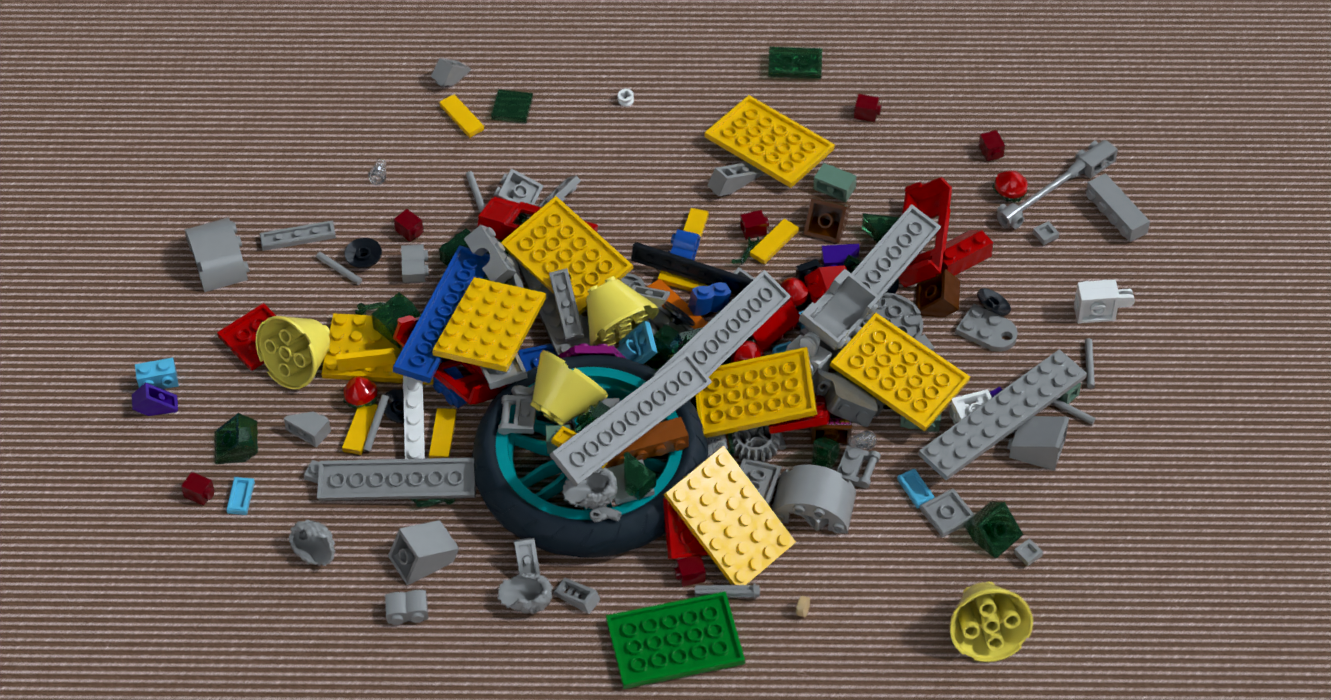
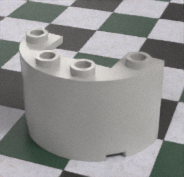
M229 217L185 229L186 239L190 251L193 253L204 292L248 280L247 272H250L247 261L243 262L239 248L242 247L240 236L235 235V233H238L235 222L230 221Z
M844 269L834 279L828 291L815 304L812 302L801 313L799 322L834 350L841 349L849 343L852 335L855 336L862 328L860 325L869 314L873 315L879 308L877 303L881 297Z
M818 465L794 466L793 470L789 471L786 469L779 476L771 509L781 523L789 524L790 513L807 515L818 519H829L828 531L848 534L856 490L850 480L845 481L841 478L842 474L835 470Z

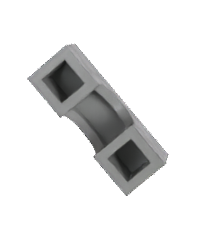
M480 225L467 235L464 240L473 254L482 256L489 251L490 260L482 269L490 281L504 283L517 273L514 268L515 264L505 254L504 246L495 238L496 233L491 227Z

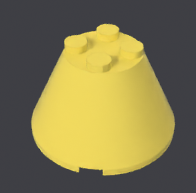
M614 276L605 280V283L599 287L597 285L591 287L586 298L590 345L608 344V346L618 343L644 320L647 321L649 318L653 320L659 313L658 307Z
M272 316L260 324L256 333V350L260 362L264 361L269 370L267 372L269 376L281 386L289 389H301L311 383L325 355L329 351L330 330L326 325H322L314 319Z
M542 350L530 406L539 412H543L544 417L559 425H564L608 397L606 395L607 392L577 368H574V370L569 369L563 359Z
M993 582L977 583L964 589L963 596L950 621V635L955 647L963 655L966 654L974 660L981 662L999 661L1015 654L1022 648L1023 642L1031 635L1033 617L1028 604L1019 595L998 587Z

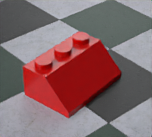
M969 230L946 242L941 271L946 269L955 276L992 256L993 241L983 230Z
M846 266L819 267L804 277L814 304L828 291L834 279L844 269L847 270Z
M787 300L746 341L757 343L765 352L771 347L770 344L782 339L786 331L797 327L800 314L793 302Z

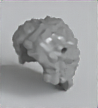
M600 468L576 487L570 480H566V485L563 486L562 492L564 500L574 504L575 507L580 506L586 509L602 508L611 503L615 498L618 490L617 479L610 470Z
M307 519L301 522L298 521L290 529L292 532L289 535L291 549L294 550L293 552L301 560L307 561V564L312 563L319 566H326L332 562L335 553V542L332 539L331 531L325 525Z
M519 572L512 579L503 580V584L499 585L497 599L503 605H506V608H512L517 610V612L521 611L525 614H535L538 611H543L551 602L552 585L543 575Z

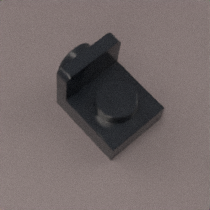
M817 259L796 266V278L803 282L806 275L824 266L820 265Z

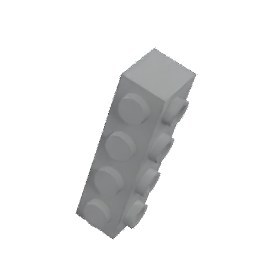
M1106 173L1088 181L1086 196L1094 202L1100 212L1105 214L1109 222L1115 225L1123 237H1126L1131 242L1148 233L1150 225L1148 218Z

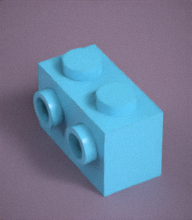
M173 358L135 364L139 388L145 382L161 389L179 386Z

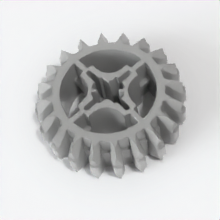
M769 425L729 433L730 451H733L734 457L739 456L740 461L743 458L754 461L760 460L761 462H764L765 458L771 460L772 455L776 456L777 450L780 448V432L770 434Z

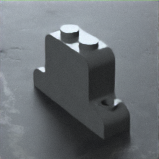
M817 368L812 377L814 392L825 398L827 410L836 416L868 427L874 416H879L885 405L854 382Z

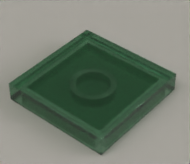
M498 89L491 119L527 123L533 101V93Z

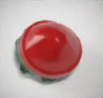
M1010 170L999 173L995 178L992 188L1006 202L1013 201L1015 203L1016 201L1020 202L1026 196L1028 182L1022 174Z
M793 277L779 283L791 296L788 300H791L796 308L807 306L809 290L805 283Z
M747 340L728 358V361L734 363L762 357L764 353L762 348L756 343V340Z
M356 376L352 378L344 387L343 403L354 409L374 405L378 396L376 384L366 377Z

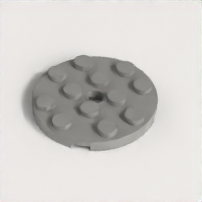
M885 293L878 301L877 305L879 308L875 313L914 339L922 336L923 321L917 306L901 295ZM869 314L860 326L863 327L873 315Z

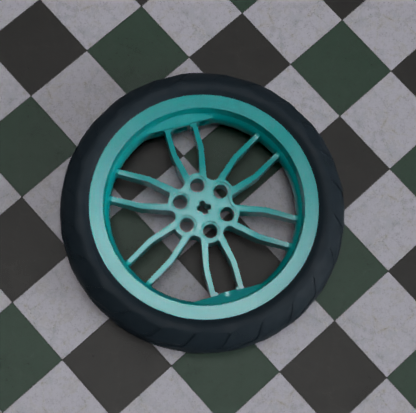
M588 354L561 358L569 369L574 370V368H577L607 392L606 395L608 397L606 399L619 398V402L650 380L657 372L646 365L610 355ZM538 366L527 371L528 378L508 384L492 400L480 420L474 440L472 458H474V474L477 488L488 509L504 528L520 539L534 538L537 548L550 553L580 558L607 557L640 548L666 533L663 502L665 496L663 494L708 458V444L703 434L704 428L702 429L703 425L697 410L689 400L663 420L682 418L689 435V447L680 451L668 452L666 462L651 457L643 460L647 470L662 473L657 481L650 479L655 495L629 501L612 507L611 502L606 507L621 511L620 520L615 521L608 518L600 522H594L590 517V512L593 509L590 510V508L586 509L585 507H583V510L569 509L546 501L563 490V486L566 485L565 481L569 480L554 460L542 464L525 477L518 478L513 463L514 447L519 446L540 455L550 456V454H547L546 441L521 435L522 433H509L507 435L498 433L503 409L501 403L502 396L513 395L511 391L514 386L531 387L534 385ZM515 404L510 408L509 423L514 424ZM598 404L593 406L591 423L599 418ZM536 410L534 431L546 436V426L555 425L537 420L544 413ZM578 416L571 420L576 433H579L589 425H582ZM562 473L555 481L536 494L528 489V487L544 478Z

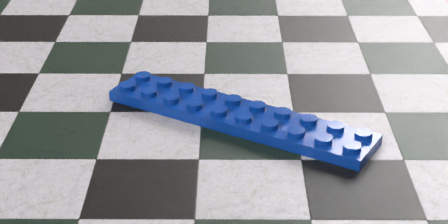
M458 246L393 366L394 373L430 384L443 359L442 357L433 356V348L473 278L485 279L487 276L482 268L488 264L490 254L485 253L480 256L473 254L470 248Z

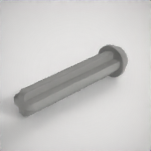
M753 583V585L695 586L696 597L726 591L727 597H753V599L760 597V585H756V583Z

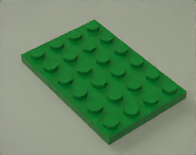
M726 591L606 615V622L623 689L745 664L744 653Z

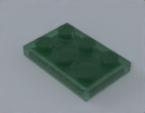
M769 47L768 77L821 79L822 48Z

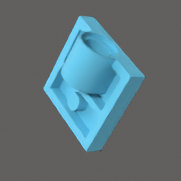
M645 320L619 341L620 346L616 348L627 359L640 364H644L658 353L651 325Z

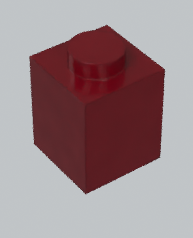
M858 94L854 119L875 122L877 115L880 116L882 105H879V97Z
M997 130L980 134L979 148L986 161L1004 157L1005 144Z
M408 209L394 218L395 231L409 242L420 237L424 232L422 219Z
M762 210L740 214V228L745 240L767 235L769 220L767 216L764 217Z
M191 472L181 485L184 498L203 506L208 500L212 499L215 492L211 479Z
M701 555L677 559V568H674L676 580H680L682 587L706 582V571Z

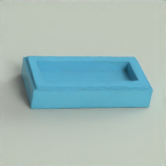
M915 468L897 476L898 482L917 509L920 508V505L935 498Z
M234 477L226 509L228 514L247 515L255 483L254 478Z

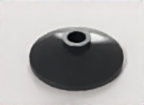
M370 238L353 240L345 249L346 261L357 268L373 266L382 256L380 244Z
M982 288L977 292V297L985 309L999 315H1008L1010 313V304L999 293L987 288Z
M668 301L664 303L666 310L671 315L669 319L674 324L695 325V322L681 309Z
M403 389L390 390L385 394L389 396L383 414L393 422L404 423Z

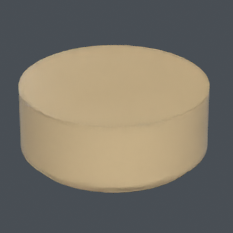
M801 596L796 607L797 616H807L810 607L809 597Z

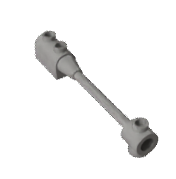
M1102 140L1100 143L1093 141L1089 145L1088 151L1085 152L1081 149L1076 154V161L1069 167L1066 173L1019 205L1011 203L1008 206L1001 204L997 209L999 223L1004 228H1009L1010 226L1014 229L1019 228L1024 222L1022 211L1068 179L1081 174H1085L1091 179L1116 161L1118 149L1107 140Z

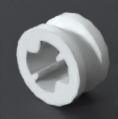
M629 89L619 91L618 103L624 107L631 106L634 102L633 91Z

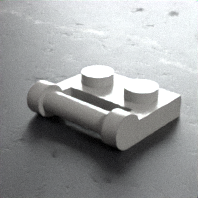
M502 396L501 403L503 409L498 433L502 435L509 433L534 434L536 409L530 406L533 396ZM515 404L514 424L509 423L510 408Z
M847 445L837 472L842 474L841 478L845 481L850 480L854 486L865 489L869 488L871 483L870 477L876 462L880 460L881 454L874 450L866 451ZM863 460H867L868 463L863 476L857 477Z

